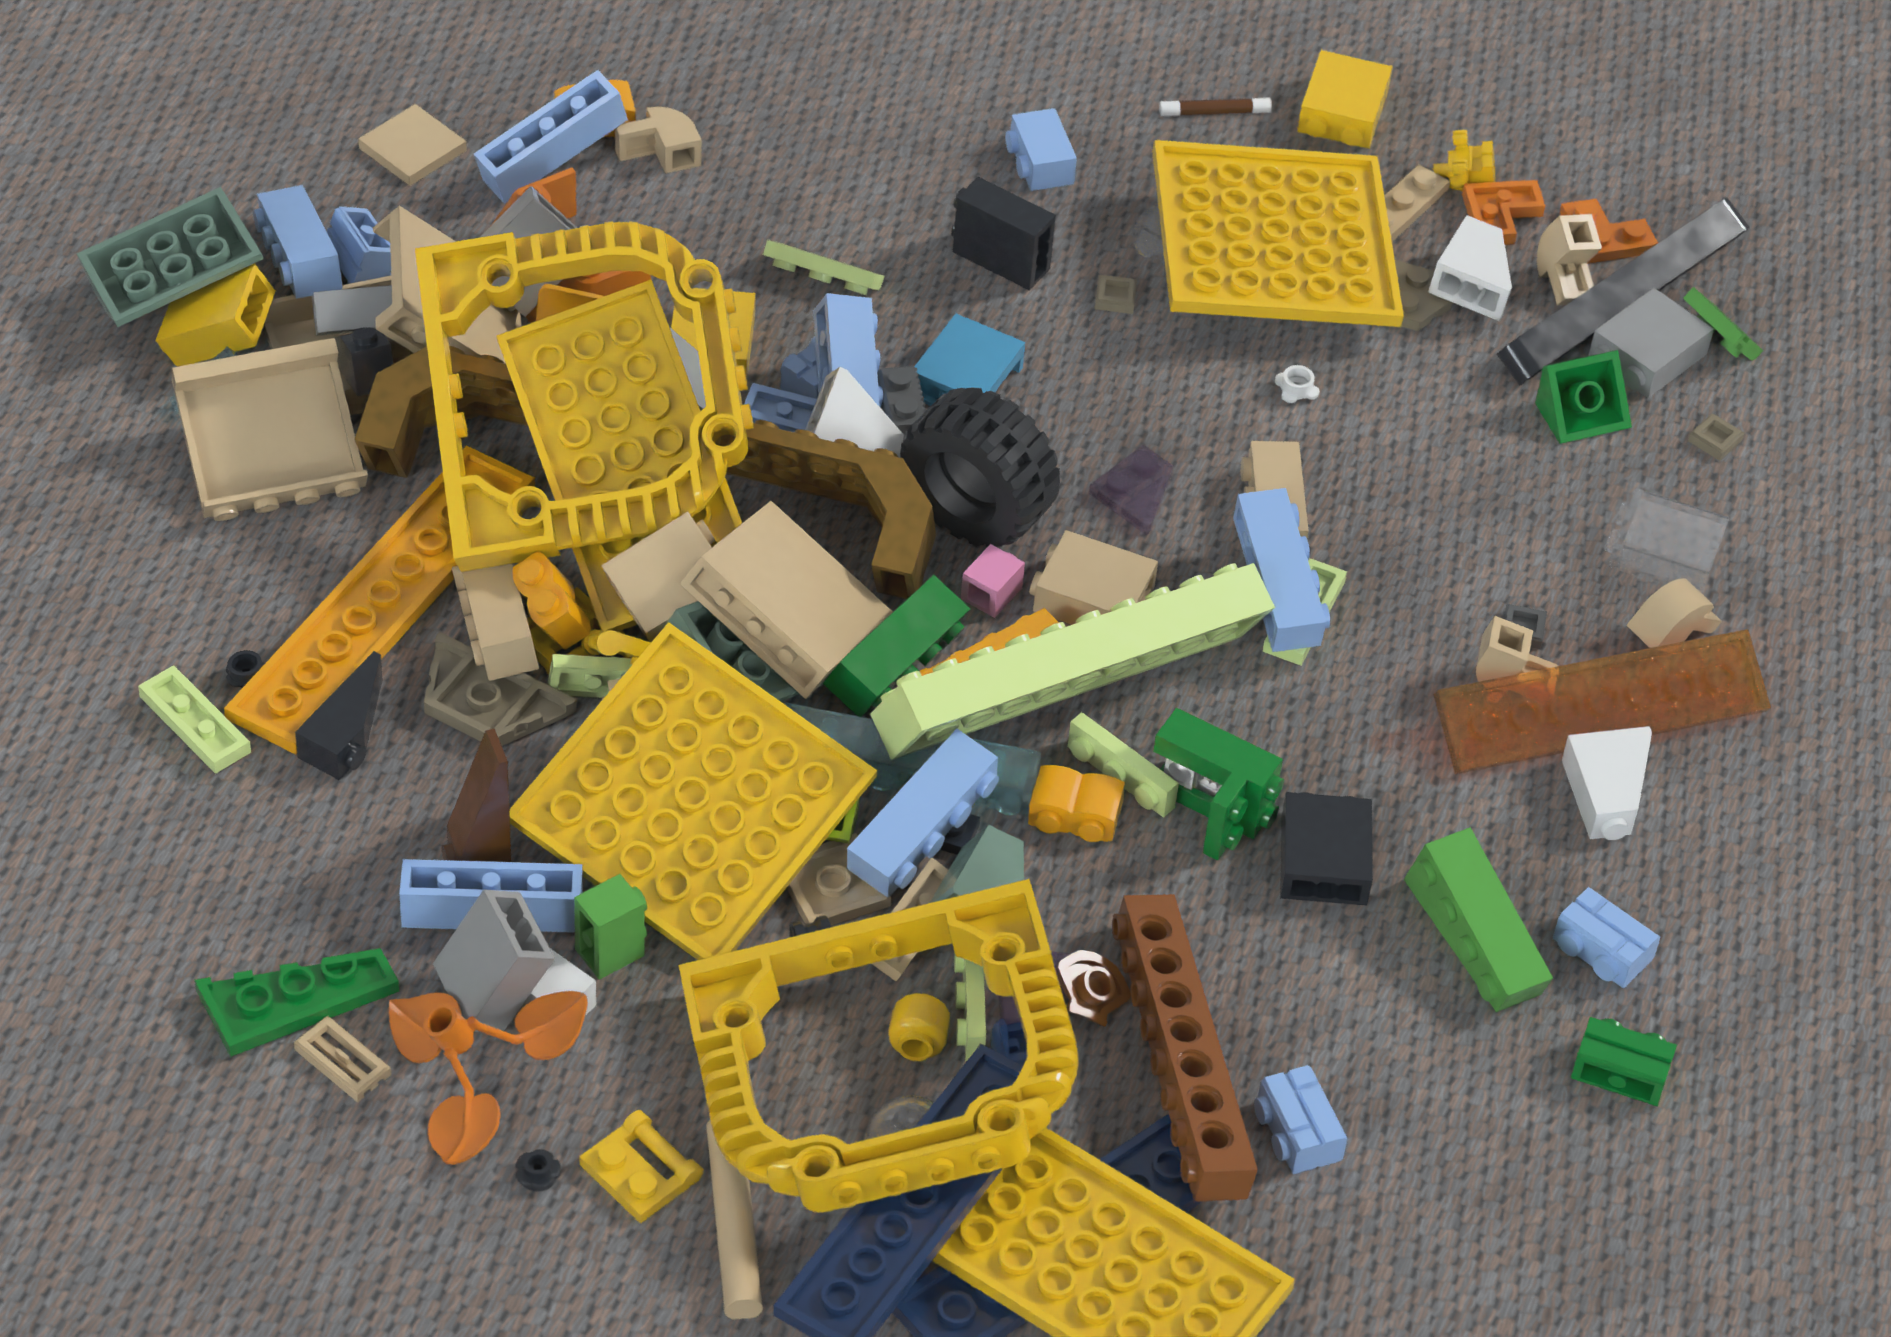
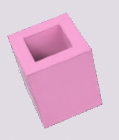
M990 544L963 573L961 600L995 618L1022 589L1025 562L1017 559L1013 554Z

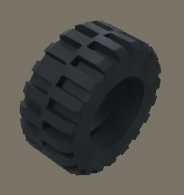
M957 388L939 397L907 429L901 443L900 458L904 459L931 503L934 522L940 527L945 526L951 531V535L958 539L964 537L968 539L970 544L976 546L985 544L986 547L990 544L995 547L1010 545L1022 537L1052 506V503L1057 498L1060 484V468L1056 467L1058 459L1055 450H1050L1048 446L1049 439L1044 431L1040 432L1035 426L1036 421L1029 414L1025 416L1019 411V406L1011 400L1004 401L1000 398V394L993 391L983 393L982 388Z

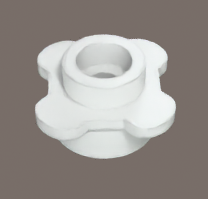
M1290 366L1284 373L1277 374L1275 378L1276 385L1280 386L1283 391L1282 399L1289 403H1294L1304 398L1314 400L1319 396L1320 392L1319 388L1314 386L1315 377L1313 372L1305 366Z

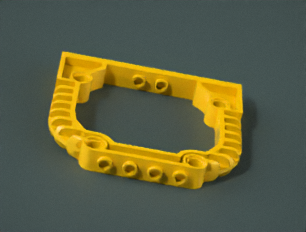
M632 221L604 222V224L580 226V228L569 230L560 229L545 234L536 233L521 238H515L513 232L415 248L453 557L461 572L519 563L536 551L543 553L549 558L561 556L560 550L580 548L586 545L604 544L610 541L634 539V537L651 535L686 512H689L691 517H693L696 513L703 510L719 486L721 487L727 473V467L735 466L744 460L748 452L746 430L753 429L754 427L750 404L742 405L740 391L748 390L744 365L736 366L735 352L742 351L738 326H730L729 314L736 313V306L732 288H724L719 269L713 262L705 259L695 260L691 252L684 245L666 234L663 230ZM609 271H642L667 282L676 311L685 320L694 323L706 407L695 416L690 426L692 455L667 478L642 487L557 501H549L547 495L541 489L534 486L519 488L510 495L490 485L477 474L466 476L461 438L468 435L464 413H458L456 399L463 397L459 374H453L448 337L464 335L475 319L490 305L498 308L514 306L521 300L524 294V287ZM501 276L510 277L508 282L502 286L492 285L494 280ZM708 281L712 283L705 291L693 290L694 286L699 282ZM725 434L735 436L734 441L730 445L719 446L715 444L720 436ZM530 507L541 508L540 513L535 518H522L526 509Z
M1030 879L678 965L711 1126L720 1151L728 1163L738 1169L741 1175L755 1183L769 1184L770 1188L776 1193L800 1196L803 1206L810 1211L819 1213L852 1207L857 1204L896 1196L905 1192L944 1184L981 1173L992 1172L1022 1162L1031 1150L1030 1139L1038 1135L1050 1124L1051 1114L1065 1104L1071 1093L1074 1080L1077 1077L1078 1050L1075 1035L1054 968L1052 953ZM952 944L955 956L983 967L986 984L991 992L1000 996L1013 997L1027 1042V1060L1012 1086L992 1090L980 1095L969 1104L964 1116L846 1144L837 1137L825 1134L806 1136L794 1140L786 1139L764 1124L757 1110L748 1062L761 1054L765 1048L766 1039L761 1021L768 1011L780 1000L778 986Z

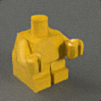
M1454 130L1452 132L1453 145L1456 147L1454 150L1448 151V163L1433 164V172L1443 178H1448L1450 181L1449 188L1463 191V186L1466 183L1495 182L1493 141H1482V145L1471 146L1468 145L1467 130Z

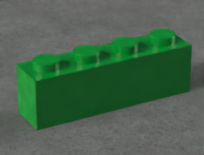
M933 575L849 652L823 684L861 718L872 707L876 708L882 702L880 697L892 690L898 679L909 673L919 671L915 667L918 663L926 667L942 650L939 646L942 641L947 645L951 644L964 630L965 626L961 623V620L971 608Z

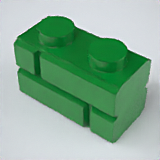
M1590 1017L1576 1057L1571 1079L1658 1107L1677 1044L1667 1042L1663 1036L1656 1033L1643 1034L1624 1028L1622 1024L1613 1019L1605 1018L1600 1020Z

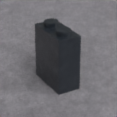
M977 177L967 188L963 187L959 190L953 203L956 212L955 223L951 230V236L953 237L952 252L1030 291L1051 268L1056 215L980 177Z
M1286 792L1281 816L1280 899L1367 906L1373 881L1372 799L1355 798L1353 796L1318 795L1308 792Z

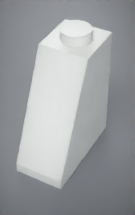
M1466 215L1437 262L1428 293L1500 321L1512 288L1503 232L1498 227Z
M838 367L826 375L805 429L815 433L820 439L832 442L836 439H845L857 444L858 448L870 451L883 448L893 451L898 457H900L901 443L904 436L849 371L842 367Z
M1650 726L1568 735L1562 763L1590 839L1605 838L1607 840H1617L1625 835H1631L1639 808L1652 736Z

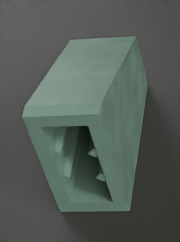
M988 825L962 846L930 903L1024 880V841Z

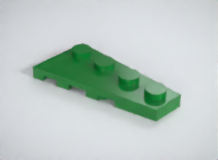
M381 948L322 958L321 964L298 966V962L279 965L280 971L253 975V971L248 970L233 973V979L211 982V977L194 980L196 992L230 1057L317 1024L327 1016L333 1018L400 992L399 980Z

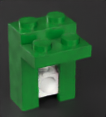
M1176 707L1156 734L1153 752L1165 757V763L1160 770L1179 783L1176 802L1208 817L1203 854L1218 861L1226 848L1230 850L1236 848L1242 834L1254 839L1262 827L1269 829L1274 823L1279 812V806L1275 804V800L1284 785V779L1280 777L1283 759Z

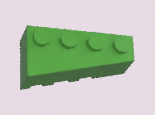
M1471 827L1425 844L1405 876L1404 881L1477 984L1482 998L1489 1001L1494 1010L1499 1012L1542 995L1553 977Z

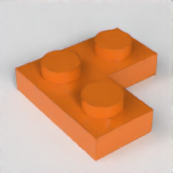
M1538 180L1466 183L1463 186L1462 197L1468 216L1502 229L1505 245H1515L1517 232L1512 218L1543 217L1545 202Z
M1597 198L1561 204L1560 215L1592 214L1602 249L1587 264L1636 257L1658 243L1646 219L1610 224Z

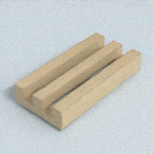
M329 1016L325 1017L294 1042L296 1052L357 1102L364 1098L366 1091L375 1089L381 1079L386 1080L391 1076L390 1066ZM325 1032L328 1033L372 1071L369 1074L364 1072L349 1059L348 1055L339 1048H335L321 1035ZM311 1043H313L319 1049H321L325 1054H327L331 1059H333L337 1064H339L343 1069L350 1073L359 1082L357 1083L355 1080H353L349 1075L342 1071L338 1066H336L320 1051L313 1047Z

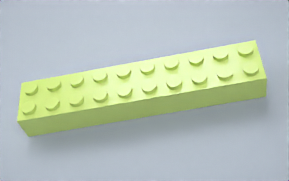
M1236 563L1217 570L1213 574L1214 577L1204 580L1202 575L1194 576L1181 583L1179 589L1170 591L1167 586L1159 588L1145 596L1146 600L1135 603L1133 598L1124 600L1114 605L1110 609L1111 612L1103 615L1100 614L1099 610H1094L1079 617L1076 620V624L1067 627L1064 622L1053 624L1040 632L1041 636L1030 639L1028 634L1018 636L1005 644L1006 648L994 651L992 646L985 647L971 654L968 661L958 664L956 659L947 660L934 667L932 673L924 676L921 675L920 671L909 673L896 681L897 687L886 692L880 697L882 702L870 715L890 759L894 760L945 742L956 729H959L964 734H968L1240 638L1269 614L1275 606L1255 564L1252 563L1238 568Z

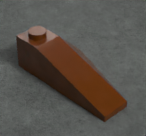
M495 728L485 731L448 821V844L441 846L444 860L511 862L508 760Z

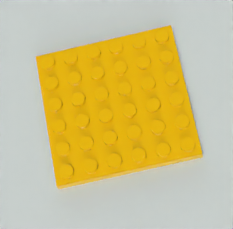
M1163 140L1154 141L1152 154L1170 312L1401 327L1404 314L1378 156Z
M668 622L510 808V824L563 863L582 864V876L595 886L621 874L631 888L636 886L642 892L647 903L645 922L695 959L701 960L736 951L877 776V770Z

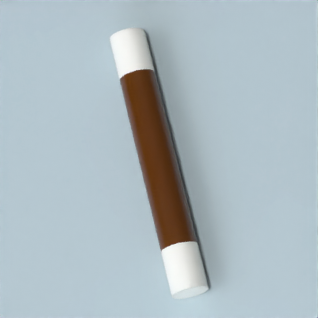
M1271 99L1160 101L1159 109L1161 116L1271 112Z

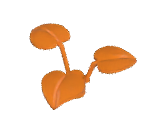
M563 991L547 994L532 1000L516 1015L515 1026L520 1033L516 1035L483 1024L474 1016L465 1019L462 1016L459 1003L449 994L437 992L413 998L389 1000L390 1029L399 1052L411 1062L426 1063L435 1059L443 1050L444 1056L450 1061L464 1089V1097L452 1096L440 1103L433 1111L428 1123V1139L430 1144L446 1165L459 1164L476 1156L492 1140L500 1123V1107L497 1100L488 1093L474 1096V1089L457 1057L458 1054L465 1053L472 1046L474 1031H480L515 1045L524 1043L525 1052L536 1060L556 1058L568 1051L580 1034L588 1005L587 996L584 993Z

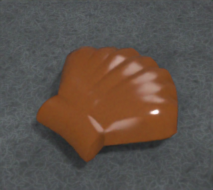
M1080 950L1068 955L1057 963V977L1069 999L1067 1011L1086 1017L1098 1025L1106 1027L1107 1014L1130 999L1131 992L1122 973L1114 963L1095 952Z

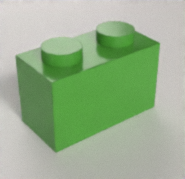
M621 874L574 897L575 950L599 980L644 957V942L647 937L645 927L647 903L642 892L636 886L631 888Z

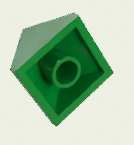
M1618 350L1543 366L1535 404L1559 444L1632 428Z

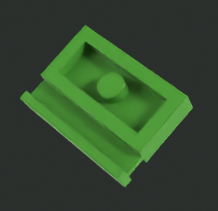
M1693 287L1683 297L1699 313L1697 316L1699 319L1714 328V331L1717 330L1724 337L1720 344L1737 358L1743 353L1753 361L1764 351L1696 288Z

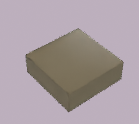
M1099 275L1095 309L1133 314L1137 279Z
M1711 413L1689 434L1688 441L1721 461L1743 440L1744 432Z

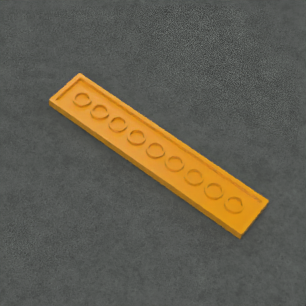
M469 446L463 449L466 476L477 474L490 485L510 495L517 489L525 486L535 487V477ZM443 472L224 707L225 717L230 722L296 755L295 732L373 651L381 654L382 660L454 580L452 567L457 566L453 557Z

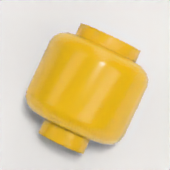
M925 993L909 994L899 999L892 1010L888 1031L889 1042L892 1047L903 1057L912 1061H923L941 1053L947 1042L950 1025L948 1008L938 998Z

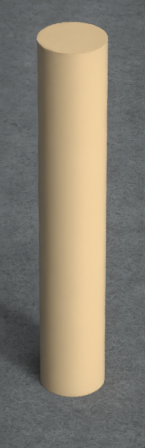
M709 1120L706 1128L725 1315L731 1319L754 1318L762 1312L763 1307L749 1179L741 1175L739 1170L728 1163L716 1143L711 1121Z

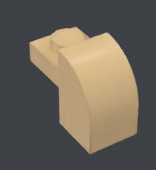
M666 107L646 108V119L623 123L615 128V152L619 161L656 154L665 173L701 166L702 139L692 120L680 111Z
M1592 214L1558 216L1544 230L1540 238L1537 251L1538 274L1540 278L1549 277L1557 306L1567 305L1594 286L1587 262L1602 249Z
M1681 578L1667 583L1652 594L1632 617L1627 626L1652 651L1672 655L1679 649L1693 630L1712 633L1722 621L1712 612L1713 604L1687 579Z
M1497 616L1493 617L1485 629L1479 650L1476 677L1481 687L1490 695L1503 699L1507 691H1510L1544 705H1547L1553 697L1558 665L1529 654L1533 630Z

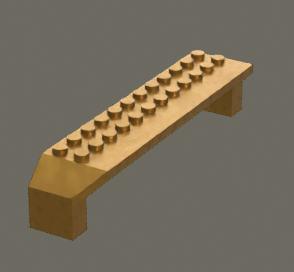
M427 346L376 374L354 439L368 469L407 478L424 428L437 426ZM449 346L453 374H459L463 397L456 399L458 413L463 412L465 420L482 415L528 426L506 364L501 359L492 355H481L479 358L466 355L461 349ZM756 420L753 423L754 428L746 430L748 452L744 460L739 464L727 467L726 474L866 507L882 527L871 564L876 592L908 599L922 586L936 538L933 509L903 458L898 457L893 451L883 448H877L874 451L858 448L857 444L845 439H836L834 442L820 439L815 433L803 429H797L795 432L782 430L774 423L765 420ZM725 434L720 436L715 444L719 446L730 445L734 441L735 436Z

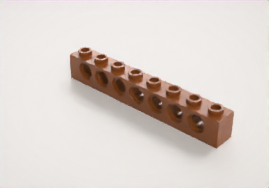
M1175 894L1124 895L1119 913L1114 914L1112 918V934L1115 940L1120 941L1122 969L1124 973H1129L1132 983L1131 1001L1134 1007H1139L1141 1014V1036L1144 1041L1149 1042L1151 1049V1071L1154 1076L1159 1077L1161 1084V1106L1170 1115L1171 1141L1174 1147H1179L1182 1157V1179L1184 1183H1189L1194 1202L1248 1200L1258 1169Z

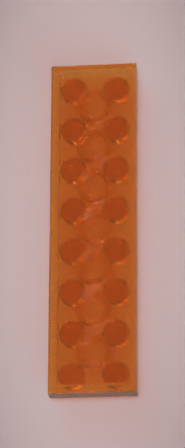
M1748 629L1439 689L1433 694L1455 775L1564 753L1568 735L1650 726L1652 735L1765 713L1771 709Z

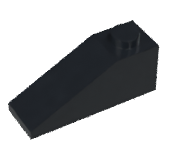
M370 327L359 328L351 334L334 337L338 349L337 363L339 370L357 396L370 394L376 374L393 365L390 342L384 334L377 331L376 328Z
M373 651L295 732L297 757L337 780H340L350 769L356 770L365 759L383 682L381 654Z

